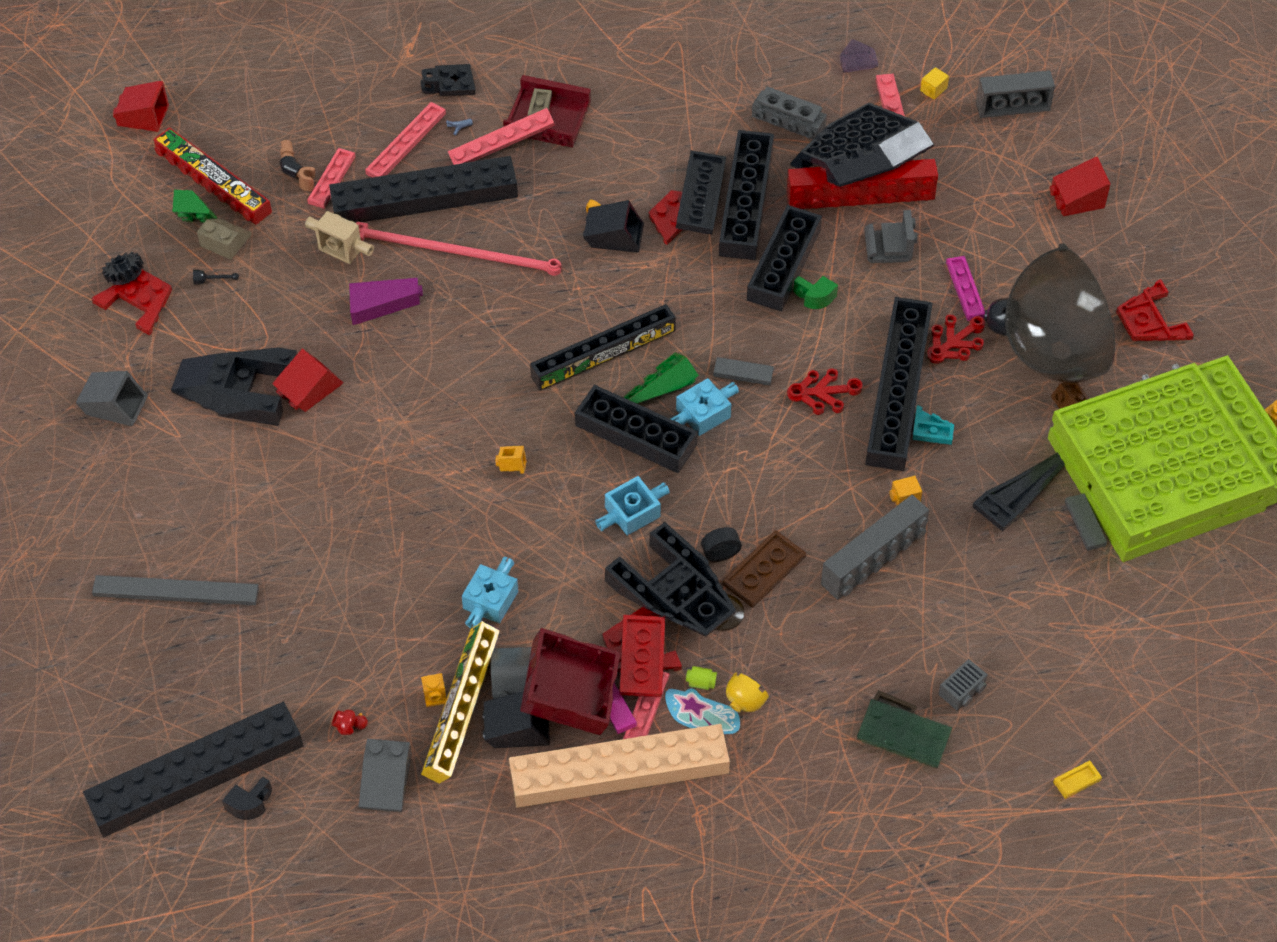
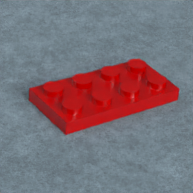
M623 615L619 695L662 697L665 617Z

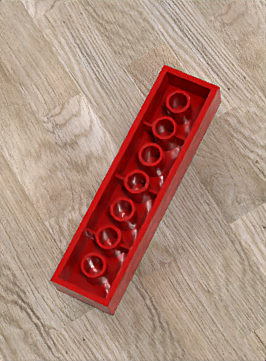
M935 159L911 160L900 165L899 168L839 187L827 182L825 168L788 169L787 201L789 206L799 209H818L935 200L938 171Z

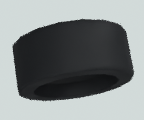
M731 527L715 529L706 534L701 541L706 559L712 562L730 559L742 547L737 531Z

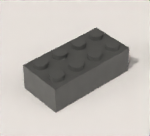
M1051 71L979 78L976 105L980 118L1050 111L1055 90Z

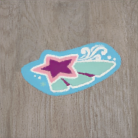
M693 688L685 692L676 689H668L666 691L667 707L672 717L678 723L689 728L722 724L724 734H733L739 730V715L730 706L707 699Z

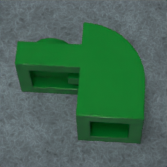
M798 276L794 280L793 292L798 297L804 298L805 307L822 309L827 307L837 297L838 284L822 276L813 285Z

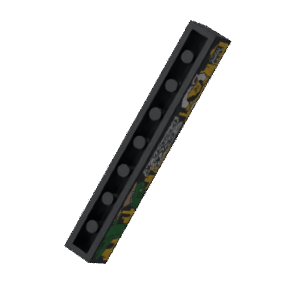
M667 304L530 363L531 378L541 391L676 331V317Z

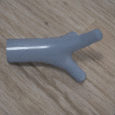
M470 118L456 122L447 120L446 124L447 127H455L456 129L453 134L457 135L461 128L472 126L473 122Z

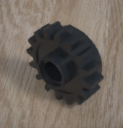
M125 252L123 255L111 258V262L105 263L106 266L102 267V274L108 283L112 282L115 285H123L133 281L141 274L144 263L138 253L134 254V252L127 254Z

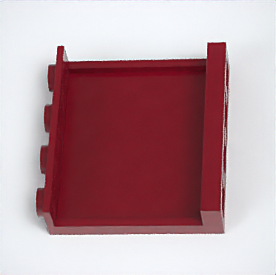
M522 75L520 79L521 88L508 119L503 120V127L527 117L534 88L552 90L548 111L555 126L527 139L573 148L591 103V89Z

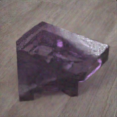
M854 39L849 42L839 56L843 73L878 67L875 50Z

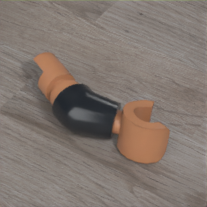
M289 140L281 141V159L279 162L281 170L284 174L299 179V186L302 190L312 191L314 189L315 168L301 166L294 158L292 142Z

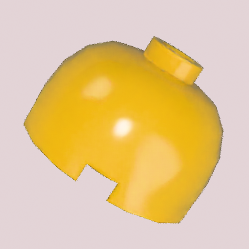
M735 672L726 686V696L731 702L730 707L739 713L741 710L744 712L759 710L767 701L769 695L766 690L762 693L759 690L761 685L742 673L737 676V672Z

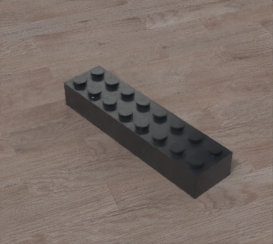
M738 130L719 240V256L756 260L773 153L774 134Z

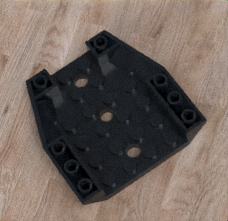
M868 102L828 124L822 132L800 151L790 165L797 169L809 168L814 164L826 169L827 182L841 187L899 168L900 165L913 160L916 156L934 147V144L918 121Z

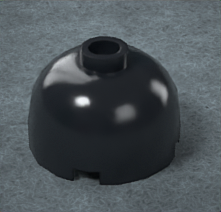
M999 298L993 301L988 310L985 311V321H987L989 328L994 333L1002 336H1012L1015 333L1017 326L1013 327L1014 321L1019 318V308L1017 301H1013L1014 298Z

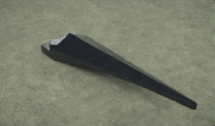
M1057 452L1023 473L986 491L973 502L972 507L1003 532L1019 519L1065 466V463Z

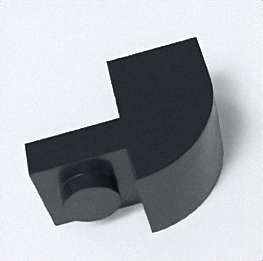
M262 776L250 792L235 784L222 800L225 811L242 820H252L261 816L266 811L263 801H267L272 793L270 780Z

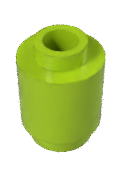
M692 666V670H687L685 682H689V687L709 690V688L714 689L717 672H712V669Z

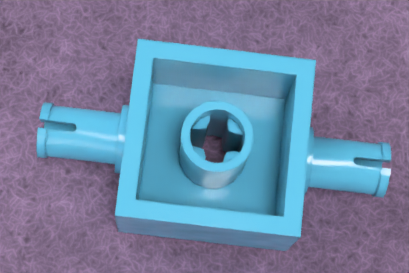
M707 378L676 397V411L679 414L670 419L682 425L688 423L701 436L731 418V403L727 399L739 393V389L734 382H731L719 390Z
M637 476L605 494V508L609 513L595 520L597 527L600 531H604V529L616 523L628 536L660 518L661 504L658 499L670 493L668 486L663 482L649 490L641 478Z
M503 557L496 570L481 564L462 595L463 609L471 612L465 622L469 628L472 625L476 626L479 624L483 617L499 624L501 623L518 593L517 579L508 575L512 566H514L512 559L509 558L506 562L507 557Z

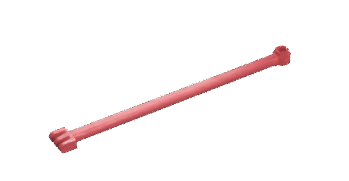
M356 222L359 225L362 241L365 238L458 254L544 270L552 276L560 274L562 270L561 262L555 258L547 262L368 229V223Z

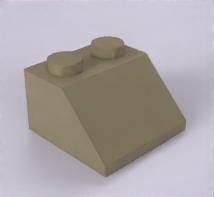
M207 219L197 231L201 247L232 260L252 235L250 231L223 219Z

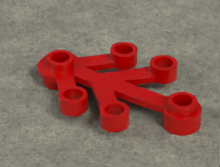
M951 314L945 317L946 342L943 345L940 342L943 327L938 324L933 325L931 329L933 346L927 351V357L930 362L939 364L945 358L967 361L970 358L969 349L982 350L984 346L982 338L977 337L973 341L962 340L972 332H983L985 328L984 319L981 316L973 317L970 320V324L954 336V326L956 325L957 318ZM951 348H961L959 352L948 351Z
M831 368L827 370L826 375L815 387L807 388L811 383H817L819 380V373L811 370L801 383H794L787 389V397L794 402H804L813 408L814 414L821 415L824 413L825 405L809 397L815 395L831 405L833 412L841 413L844 409V403L828 394L849 393L852 396H856L861 393L863 383L858 378H851L848 380L847 385L827 386L830 382L838 379V371Z

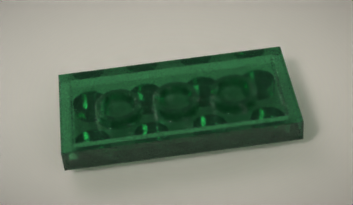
M871 699L858 732L857 740L938 769L952 727Z

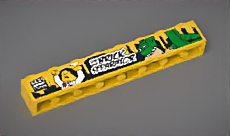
M480 622L470 629L421 775L439 784L452 776L499 634V630L484 622Z

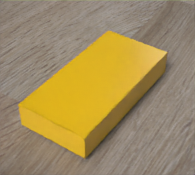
M1089 760L1054 778L1053 783L1062 796L1067 799L1101 781L1102 776Z

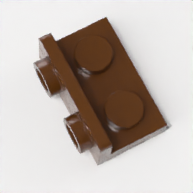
M1077 382L1060 383L1051 395L1059 409L1089 399Z

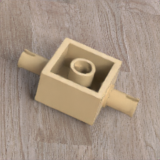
M327 211L319 221L310 216L305 222L306 228L316 232L320 251L348 264L354 260L359 252L371 256L374 251V245L361 240L359 225L342 218L338 214Z

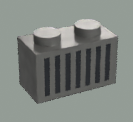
M968 659L940 684L938 695L958 711L962 706L966 707L976 693L980 694L986 688L988 674Z

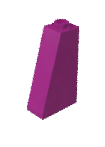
M418 278L349 283L352 325L419 305V297L423 296L422 285H418Z

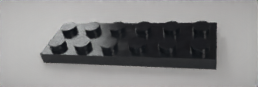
M690 151L675 228L712 235L726 162L725 156Z

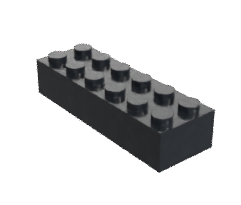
M786 206L747 286V301L783 311L793 290L794 280L800 275L821 231L822 215L793 206Z
M595 384L575 411V426L676 473L680 472L697 446L698 431Z

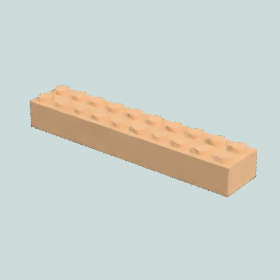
M722 724L509 758L516 808L728 774L730 765Z

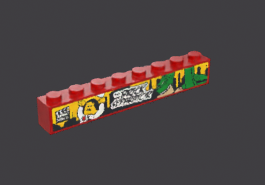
M170 127L153 139L154 149L159 156L166 158L171 165L177 166L183 174L189 175L195 183H200L209 193L216 195L221 202L227 203L233 211L239 212L245 220L257 225L272 213L270 200Z

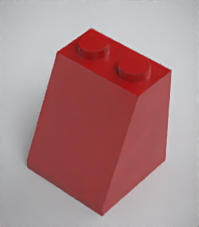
M155 81L125 87L123 93L119 96L117 107L113 110V117L116 120L117 126L159 132L169 107L164 82Z
M1094 157L1053 177L1052 185H1050V194L1054 196L1056 207L1064 217L1105 208L1111 184L1099 158Z
M302 348L272 384L277 388L275 392L283 399L287 397L290 400L288 402L290 406L295 410L300 408L306 412L344 382L317 358Z

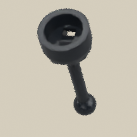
M193 270L194 285L203 284L206 279H239L238 273H233L232 275H206L203 270Z

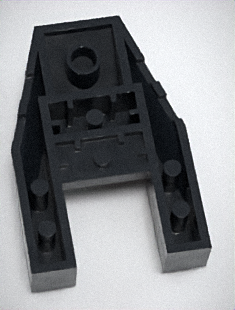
M277 347L182 359L171 392L190 402L194 401L207 410L211 409L221 417L278 426L283 413L281 397L251 392L257 374L278 377L297 355V350Z
M665 521L650 532L649 547L661 556L669 566L648 582L621 557H618L605 568V582L618 594L705 637L736 613V609L725 590L723 591L719 584L718 577L710 568L708 560Z

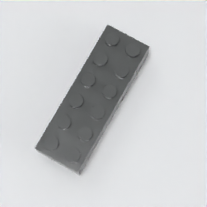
M909 496L823 563L821 585L837 600L843 596H848L855 586L863 584L869 575L877 573L883 564L894 560L901 550L908 549L915 539H920L925 535L929 509L915 496Z

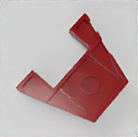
M142 269L141 274L133 281L123 285H113L91 299L93 304L104 310H107L118 298L142 310L145 314L135 325L137 329L150 336L154 324L159 319V313L164 308L172 292V287Z
M1161 279L1156 281L1152 287L1144 289L1143 293L1137 297L1134 296L1117 307V315L1132 341L1193 340L1194 334L1187 322L1168 327L1154 304L1153 300L1167 297L1169 293Z
M644 607L631 614L660 617L659 614ZM623 620L602 634L606 648L620 652L617 672H621ZM676 650L664 654L663 671L664 669L682 670V664Z

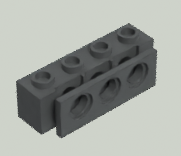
M768 86L764 91L761 90L752 104V117L805 136L806 138L814 139L826 127L827 114L821 112V106Z

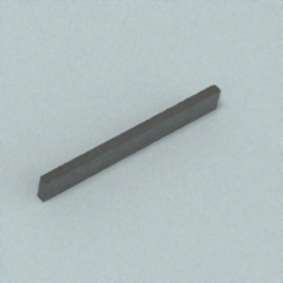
M96 575L92 594L95 597L256 605L259 586L258 584Z

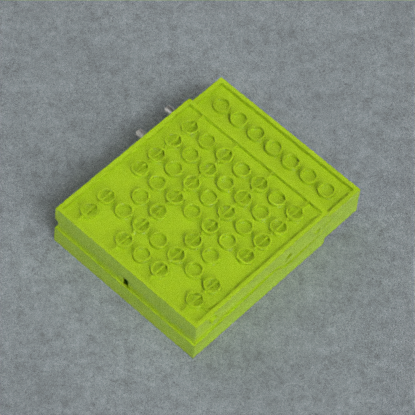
M1228 355L1198 366L1196 363L1183 367L1174 364L1172 371L1149 378L1148 374L1142 376L1143 381L1054 411L1052 418L1054 426L1050 427L1048 440L1056 453L1058 452L1064 461L1065 468L1080 493H1085L1098 523L1122 562L1264 512L1267 506L1277 503V428Z

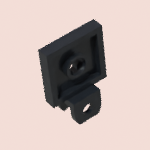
M470 64L435 65V68H427L421 71L422 80L420 85L422 92L425 94H437L439 90L440 96L475 95L476 89Z

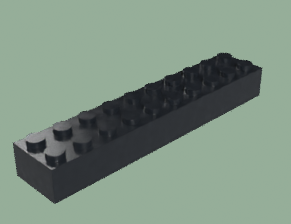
M511 156L329 184L334 214H338L342 218L355 223L518 198L517 180Z
M901 297L894 298L865 462L867 466L905 472L933 302Z
M283 701L84 790L83 793L104 838L300 749L304 745L301 734Z

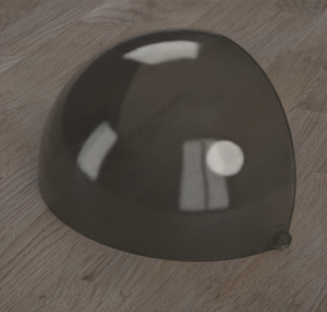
M1061 243L1058 245V248L1050 250L1032 261L1017 278L1007 301L1005 327L1009 343L1015 354L1032 371L1053 381L1078 383L1100 377L1110 370L1115 356V332L1106 298L1094 274L1074 251L1069 249L1065 243Z

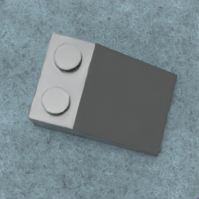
M367 739L363 758L359 808L402 812L412 756L410 742Z

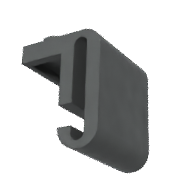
M903 210V218L900 223H881V230L874 231L873 224H869L864 228L867 259L870 263L908 262L912 259L914 244L917 243V232L913 230L915 229L916 222L915 218H912L911 210Z
M532 647L493 649L491 659L493 699L524 691Z

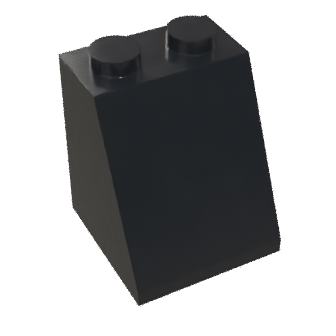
M629 200L591 207L586 216L583 237L591 248L640 252L644 222Z
M524 691L484 702V711L482 712L484 720L483 738L493 748L550 745L549 720L520 712Z

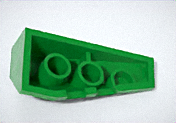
M675 352L656 367L658 370L656 373L648 374L644 378V384L635 386L623 398L639 403L685 386L688 387L695 382V378L699 375L687 357Z

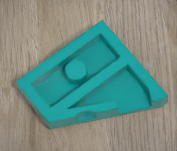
M917 405L912 440L952 445L954 424L947 420H942L934 413L930 415L922 410L923 407Z

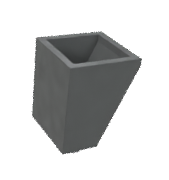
M128 371L92 372L76 404L88 416L133 426L148 394Z

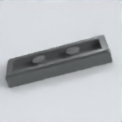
M717 357L713 376L770 386L774 366Z
M1085 493L1067 497L1065 504L1087 551L1106 546L1107 541Z

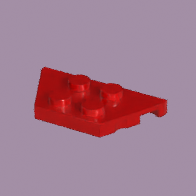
M671 190L649 211V218L655 224L657 232L662 235L663 242L666 245L682 231V229L675 228L682 197L681 191Z

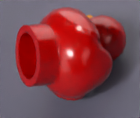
M351 709L344 710L343 712L337 710L331 725L336 727L341 735H352L354 733L353 726L362 730L367 727L368 720L362 713L355 716V712Z

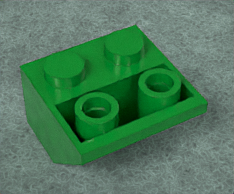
M174 189L172 212L182 221L193 222V220H200L201 223H205L207 219L218 218L194 191Z

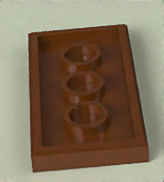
M775 530L722 580V585L750 607L754 608L806 557V552Z

